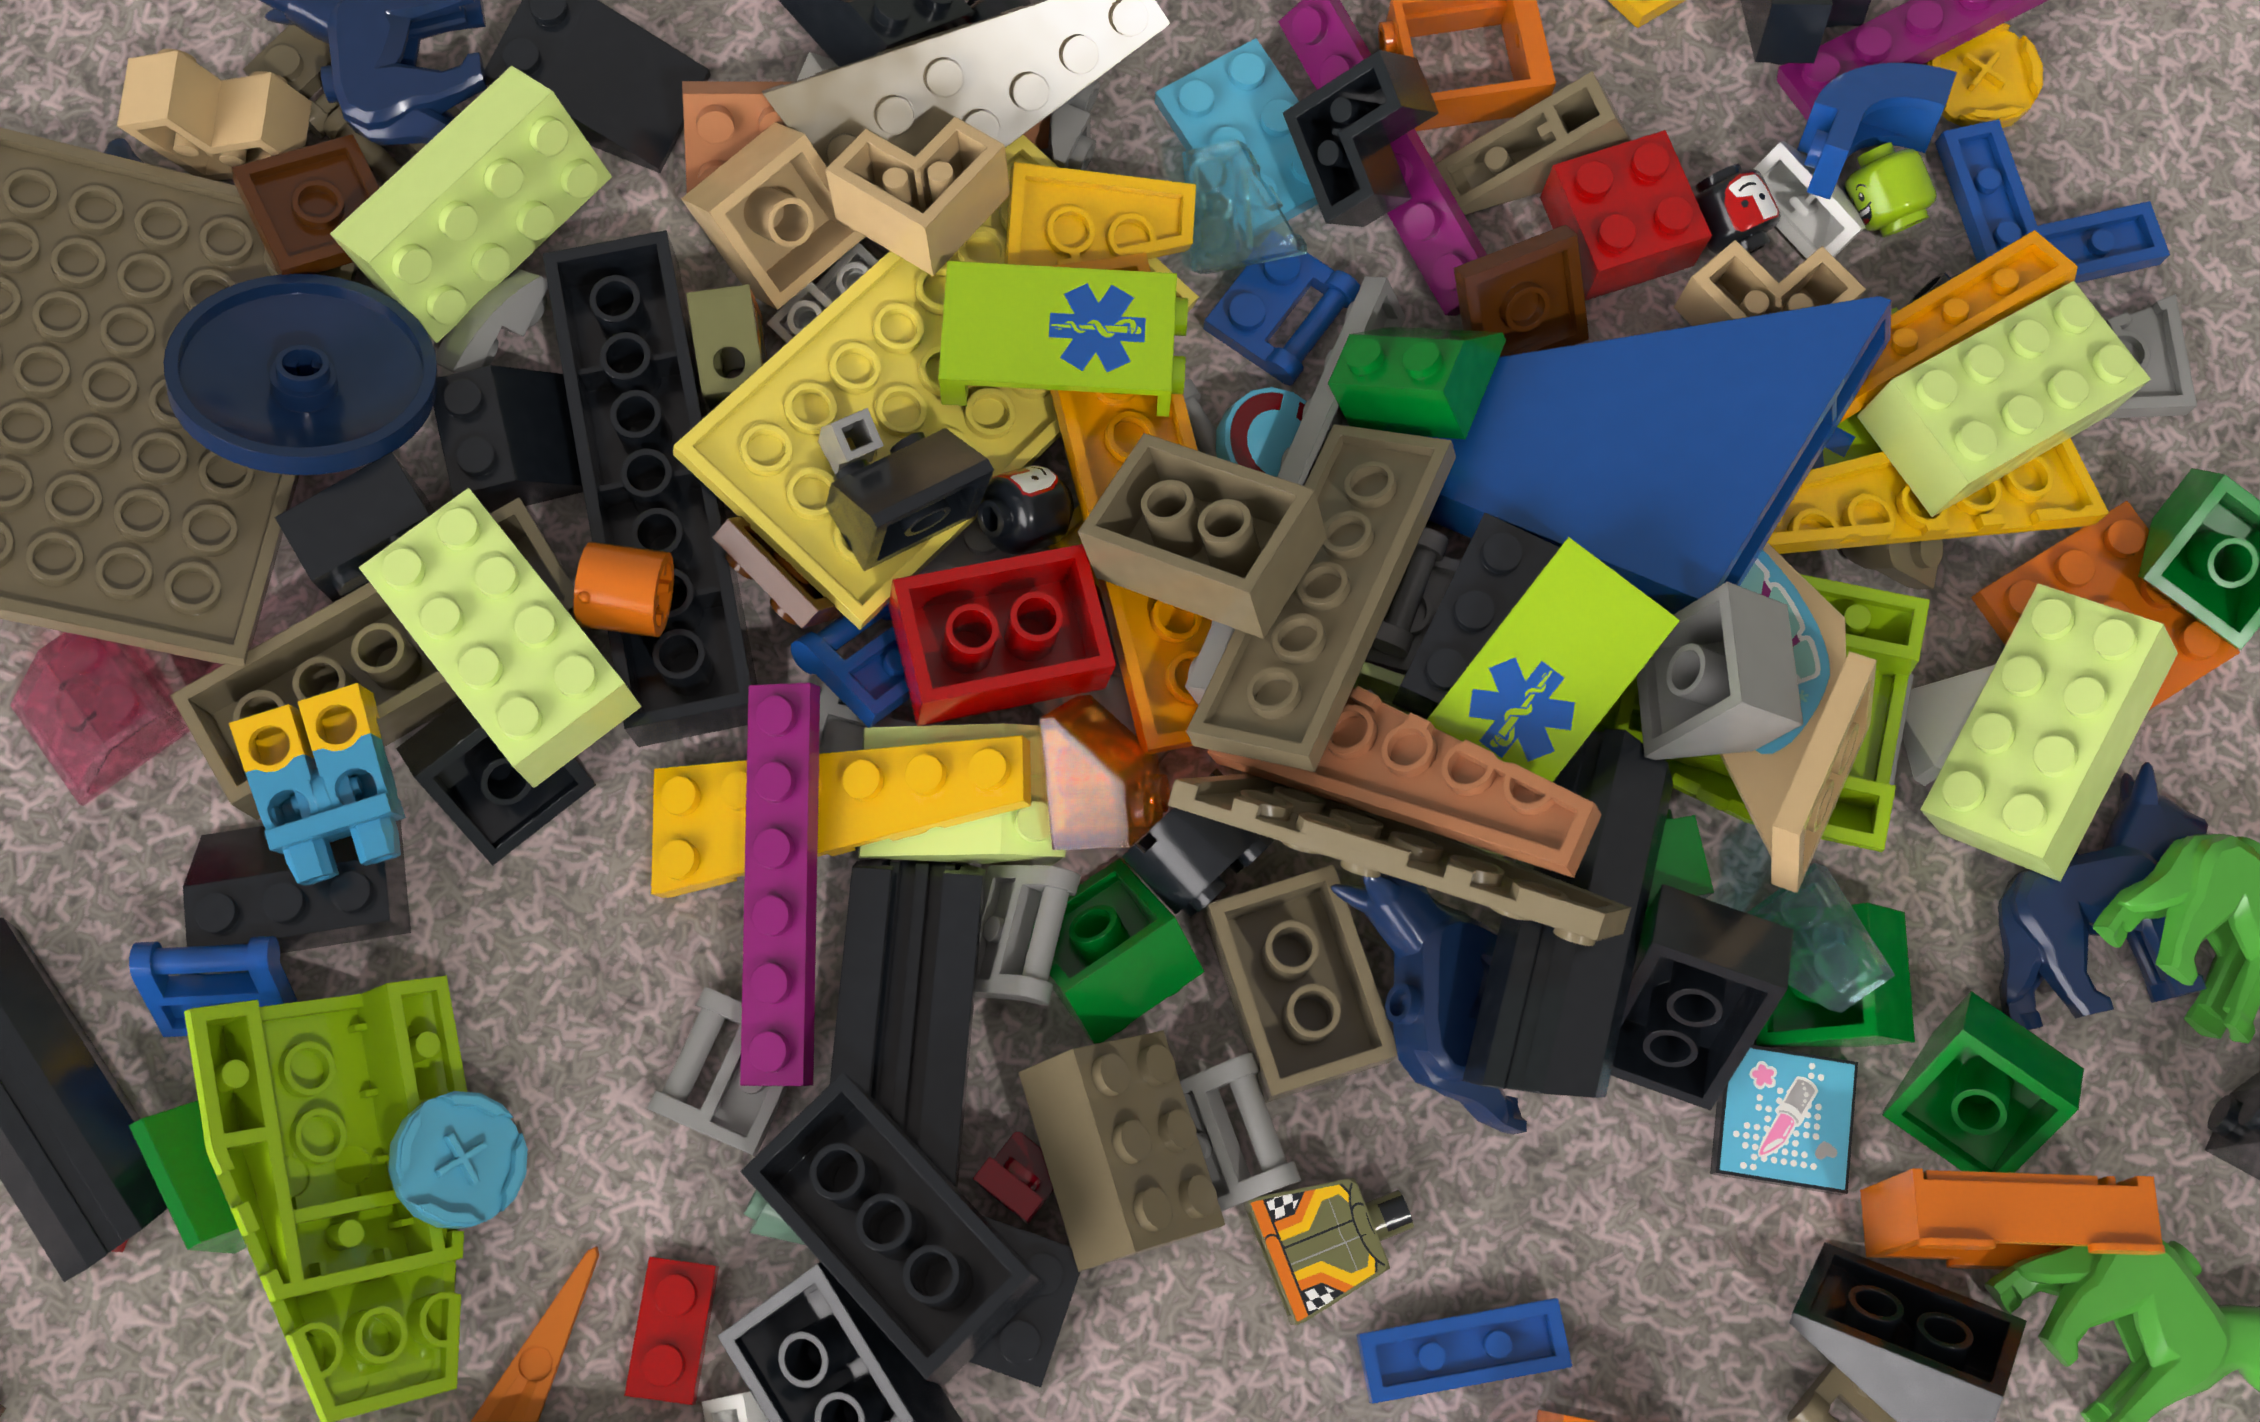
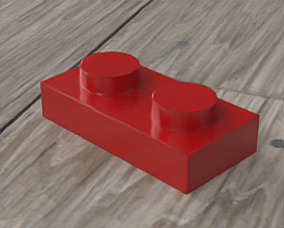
M649 1257L624 1396L687 1405L696 1404L719 1266Z

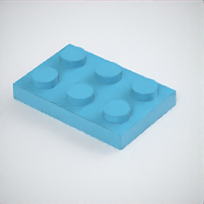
M1257 38L1155 92V104L1247 243L1318 204L1283 116V112L1298 103L1299 100Z

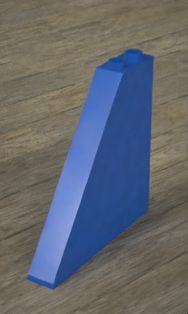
M1876 296L1499 357L1466 440L1439 438L1452 441L1456 459L1428 521L1472 538L1484 513H1487L1557 547H1561L1569 537L1672 615L1726 582L1741 586L1890 341L1892 300Z

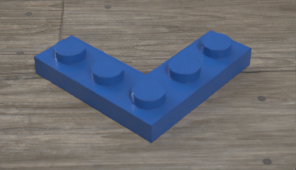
M1999 119L1943 131L1935 141L1977 264L2034 230L2078 266L2075 283L2158 266L2170 255L2150 201L2037 226Z

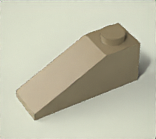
M1593 71L1437 162L1435 165L1462 212L1466 215L1541 193L1553 165L1631 141L1613 103Z

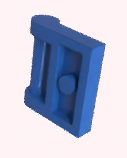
M1274 230L1206 317L1203 329L1283 384L1293 385L1304 370L1303 360L1341 310L1348 308L1350 303L1355 301L1361 286L1351 275L1340 270L1334 271ZM1311 286L1324 294L1283 348H1275L1268 343Z
M889 603L861 630L842 615L818 633L806 632L796 639L790 648L796 664L804 672L816 674L868 728H871L910 699L894 627H890L846 660L836 651L880 619L892 621Z
M275 936L251 937L248 944L163 948L160 942H136L130 950L129 968L132 980L163 1037L188 1036L184 1011L191 1008L253 1000L259 1001V1007L298 1002L280 963V947ZM246 971L242 973L200 974L212 972ZM171 974H180L178 976H169Z

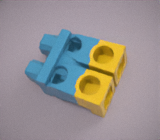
M355 683L297 701L299 709L287 704L229 723L253 798L266 829L264 832L270 851L284 854L286 863L297 884L307 886L339 875L330 842L352 836L359 862L365 866L377 864L401 855L399 831L396 821L406 817L401 800L398 799L394 776L386 757L377 718L380 717L373 692Z

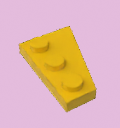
M1014 162L1010 170V195L1008 200L1004 264L1052 266L1146 253L1147 259L1188 251L1193 244L1196 184Z

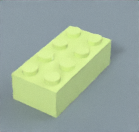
M511 66L334 229L330 235L377 290L396 300L412 313L425 328L429 337L438 343L461 321L477 302L507 278L607 183L612 176L554 92Z
M2072 281L1895 377L1857 415V418L1909 485L1931 517L2108 417L2148 383L2151 378L2075 281Z
M469 488L358 567L506 759L533 788L641 708V705L623 680Z
M2038 583L1920 809L1940 834L2061 882L2178 654L2164 624Z

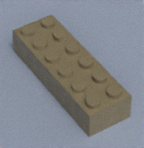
M517 498L490 513L575 620V586L521 499ZM370 582L250 649L245 666L224 664L170 695L230 804L256 820L261 819L229 726L230 722L287 704L299 709L297 701L358 683L373 692L380 717L377 718L383 746L385 747L439 716L460 700ZM580 627L583 631L589 629L587 627Z

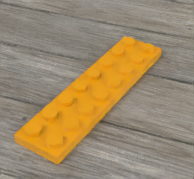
M1146 253L1052 265V267L1151 272ZM1051 390L1083 522L1144 433L1198 451L1184 396L1181 394H1171L1169 417L1156 416V395ZM1098 578L1142 756L1193 746L1186 730L1198 704L1185 685L1188 680L1189 667L1193 659L1201 651L1212 626V620Z

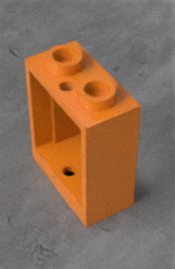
M1391 0L1386 21L1380 22L1378 25L1380 50L1414 57L1411 37L1501 25L1514 80L1511 82L1431 93L1439 113L1414 128L1416 131L1512 118L1552 95L1556 81L1537 0Z

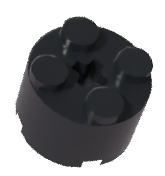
M1216 768L1209 776H1221L1223 774ZM1173 808L1137 843L1145 853L1134 844L1122 858L1175 915L1183 909L1191 918L1195 913L1200 912L1227 886L1219 877L1223 871L1230 867L1236 874L1239 873L1244 867L1249 866L1275 840Z

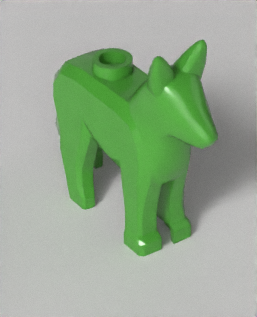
M2214 833L2194 834L2173 841L2155 869L2144 880L2121 890L2098 916L2093 929L2109 945L2121 948L2128 932H2132L2143 919L2166 917L2155 964L2167 975L2184 985H2193L2198 976L2194 959L2201 942L2207 938L2216 953L2205 979L2207 989L2200 991L2194 1004L2183 1019L2202 1036L2220 1039L2226 1028H2228L2229 1038L2232 1041L2249 1044L2256 1033L2253 1021L2260 1006V843L2242 836L2235 837L2233 835Z
M2162 1240V1243L2165 1245L2166 1253L2158 1255L2095 1254L2088 1252V1246H2062L2050 1252L2024 1258L1994 1275L1984 1284L1999 1307L2009 1314L2020 1307L2024 1299L2038 1292L2058 1296L2038 1338L2065 1367H2069L2078 1359V1342L2089 1328L2114 1320L2131 1363L2105 1392L2081 1412V1416L2086 1422H2148L2167 1406L2188 1396H2193L2210 1389L2218 1381L2235 1370H2238L2246 1382L2260 1393V1306L2216 1305L2196 1278L2202 1272L2197 1259L2180 1243L2176 1241L2166 1243L2164 1240Z

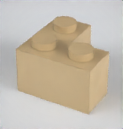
M162 49L157 54L128 58L117 127L190 174L218 181L232 179V167L305 147L312 102L288 85L286 79L278 74L256 71L252 72L250 76L220 80L200 66L190 54L176 49Z
M954 117L916 157L865 129L825 169L836 219L932 276L939 271L1010 195L1005 145L957 117Z
M1734 240L1690 278L1674 308L1691 326L1857 300L1866 288L1823 246L1778 283Z

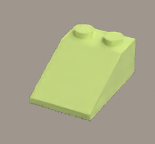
M1002 723L864 728L862 750L1023 735L1030 741L1031 806L947 828L934 827L923 834L895 841L885 839L858 847V858L999 865H1054L1066 857L1068 727Z

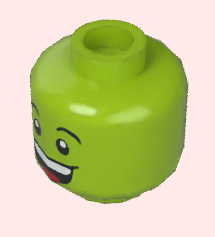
M1889 142L1857 157L1861 168L1847 178L1845 188L1865 225L1864 229L1868 231L1880 230L1883 238L1930 218L1926 209L1931 207L1936 201L1937 194L1922 156L1918 151L1904 149L1895 152L1892 142Z

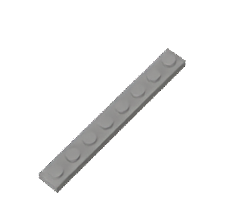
M1365 277L1355 301L1351 302L1348 306L1344 326L1334 348L1326 356L1324 371L1314 394L1307 400L1304 406L1302 421L1293 442L1282 456L1278 478L1304 486L1333 425L1349 426L1328 385V381L1349 334L1386 327H1402L1406 317L1387 277ZM1213 620L1199 655L1193 659L1189 667L1188 680L1185 685L1198 705L1235 628Z

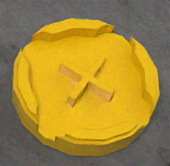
M2003 23L1924 63L1923 65L1957 72L1942 116L1961 127L1997 119L2000 120L2002 128L2012 126L2031 109L2043 87V63L2035 45L2024 34L2019 38L2015 33L2008 31L2011 25Z

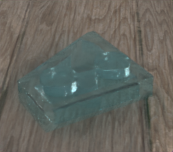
M1235 139L1182 152L1185 183L1196 184L1193 244L1190 247L1193 272L1210 274L1307 254V244L1301 235L1294 233L1280 209L1283 206L1273 187L1263 181L1260 174V166L1247 144Z
M1813 863L1808 867L1798 893L1779 888L1746 912L1794 929L1788 984L1829 1010L1843 1012L1895 976L1828 868L1824 865Z

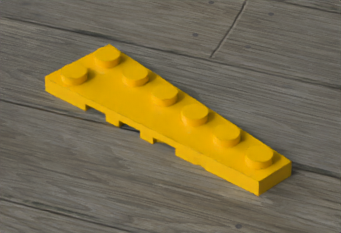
M2071 438L1931 517L1882 451L1812 469L1767 543L1779 554L2029 532L2090 526L2098 523L2109 512Z
M1023 735L819 754L817 857L827 854L833 857L855 851V847L890 839L895 841L923 834L934 827L947 828L1031 806L1030 741ZM747 760L654 769L652 895L661 898H671L737 881V877L745 875Z

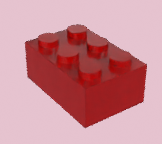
M1083 544L902 577L892 581L889 610L917 727L1102 690L1106 688L1116 667L1089 559Z

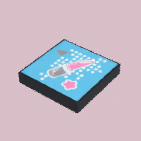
M1752 1045L1717 1100L1710 1174L1836 1195L1848 1194L1858 1062Z

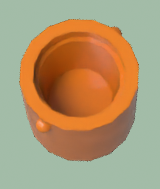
M598 542L587 543L582 551L575 578L574 615L576 623L580 627L653 637L661 636L669 617L673 595L674 564L671 553Z

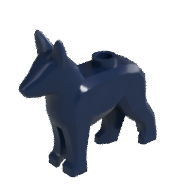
M259 0L274 8L265 14V19L284 25H296L311 36L329 44L331 65L321 66V81L325 96L330 104L339 102L343 118L355 133L378 145L427 144L455 118L447 110L487 89L482 56L479 52L468 54L460 66L445 71L416 66L421 40L450 31L486 27L482 0Z
M2145 762L2141 766L2136 780L2128 773L2123 774L2120 784V807L2109 827L2102 850L2078 854V851H2076L2061 882L2027 869L2017 873L2007 883L1998 905L1999 929L2004 952V970L1999 993L2002 1012L2027 1030L2043 1027L2040 1014L2036 1010L2035 991L2044 979L2068 1007L2075 1019L2114 1010L2111 998L2096 990L2087 973L2088 936H2100L2093 929L2095 921L2121 890L2144 880L2155 869L2173 841L2194 834L2207 833L2208 823L2205 819L2184 810L2166 796L2158 793L2155 773L2149 762ZM2166 917L2143 919L2132 932H2128L2126 938L2140 967L2151 1003L2207 989L2203 975L2199 973L2193 985H2184L2167 975L2155 964Z
M1381 873L1378 878L1363 876L1365 887L1347 884L1332 885L1331 890L1333 893L1352 907L1366 914L1380 936L1394 951V986L1387 995L1385 1012L1387 1018L1393 1022L1398 1060L1415 1083L1459 1101L1477 1121L1498 1131L1512 1135L1527 1132V1121L1521 1116L1518 1098L1505 1096L1501 1088L1485 1087L1462 1081L1498 933L1470 917L1465 912L1441 904L1432 898L1427 887Z

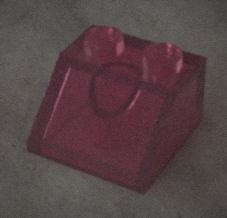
M64 632L38 650L10 704L78 804L82 806L190 732L179 710L133 646Z

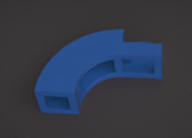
M1880 63L1853 69L1829 82L1814 102L1797 151L1808 154L1804 165L1815 168L1807 193L1830 200L1846 159L1852 153L1862 148L1892 142L1893 146L1905 147L1926 153L1946 106L1957 72L1923 64Z

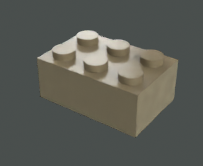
M1146 433L1142 435L1078 530L1096 578L1262 639L1266 637L1327 538L1314 489Z
M1334 864L1209 903L1204 914V920L1248 1052L1254 1053L1260 1069L1256 1076L1265 1103L1388 1064L1398 1056L1395 1040L1348 904L1331 890L1332 885L1340 884Z
M1164 1030L1073 1048L1018 1072L1078 1272L1166 1246L1225 1225L1217 1200V1193L1209 1175L1196 1134V1127L1188 1109L1176 1071L1175 1061L1170 1052Z

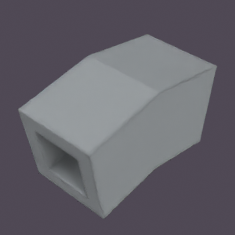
M868 408L821 427L818 440L835 475L842 468L855 461L867 459L868 462H871L875 450L884 446ZM851 437L856 447L855 449H850L846 438Z

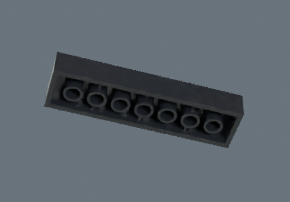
M667 230L542 253L592 542L670 552L673 557V595L669 617L662 635L653 637L607 630L614 670L641 705L640 709L623 721L624 729L638 747L748 725L749 685L758 684L737 572L726 560L725 555L727 552L712 538L727 520L724 503L673 456V445L707 416L700 386L679 262Z

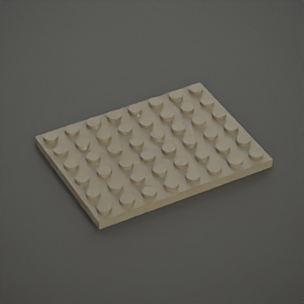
M0 127V619L223 665L245 666L283 536V531L275 517L291 508L299 475L270 473L248 468L220 457L205 448L183 428L176 418L169 403L164 376V355L168 340L177 324L194 306L216 292L234 284L265 276L278 275L235 185ZM353 262L316 273V275L332 276L354 281L358 266Z

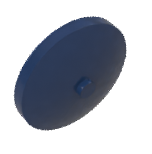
M316 274L273 275L247 280L220 290L194 306L181 319L168 340L164 355V376L169 403L183 428L201 445L220 457L248 468L270 473L319 475L341 472L372 463L400 448L419 431L431 413L437 394L435 350L428 333L418 319L400 303L384 293L354 281Z

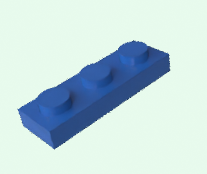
M1558 1298L1356 1334L1369 1403L1372 1404L1573 1367Z

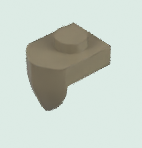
M1943 539L1840 549L1851 562L1865 569L1876 570L1906 587L1924 590L1934 589L1938 565L1943 557Z

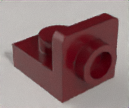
M1019 1131L1011 1135L994 1159L989 1156L973 1177L976 1184L1027 1224L1030 1223L1054 1191L1041 1147Z

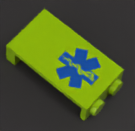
M947 261L938 376L941 404L967 406L968 385L1156 395V416L1169 417L1171 394L1183 395L1186 356L1173 355L1174 336H1186L1188 298L1176 297L1177 273Z
M1568 537L1427 720L1436 729L1460 741H1465L1466 739L1494 753L1503 762L1515 763L1553 782L1680 620Z

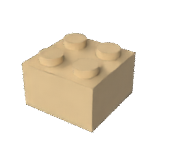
M774 122L683 196L681 200L741 284H750L755 298L778 310L866 236L836 219L825 170L827 167L807 136L802 132Z

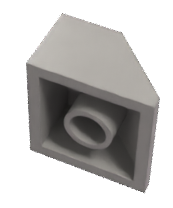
M1730 582L1722 584L1673 614L1680 620L1679 623L1637 674L1644 756L1653 760L1750 752L1803 725L1787 604Z

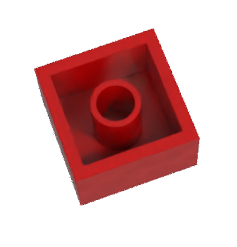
M1666 130L1553 165L1540 195L1552 228L1555 229L1566 224L1578 236L1585 301L1693 267L1712 237Z

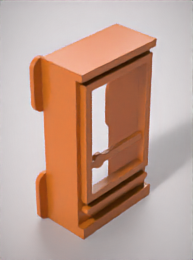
M1912 1168L1860 1190L1866 1257L1946 1260L1947 1268L2005 1270L2024 1258L2050 1252L2062 1246H2088V1252L2095 1254L2158 1255L2166 1253L2165 1245L2162 1243L2154 1176H2135L2116 1183L2115 1176H2106L2098 1179L2097 1176L1923 1171V1169Z

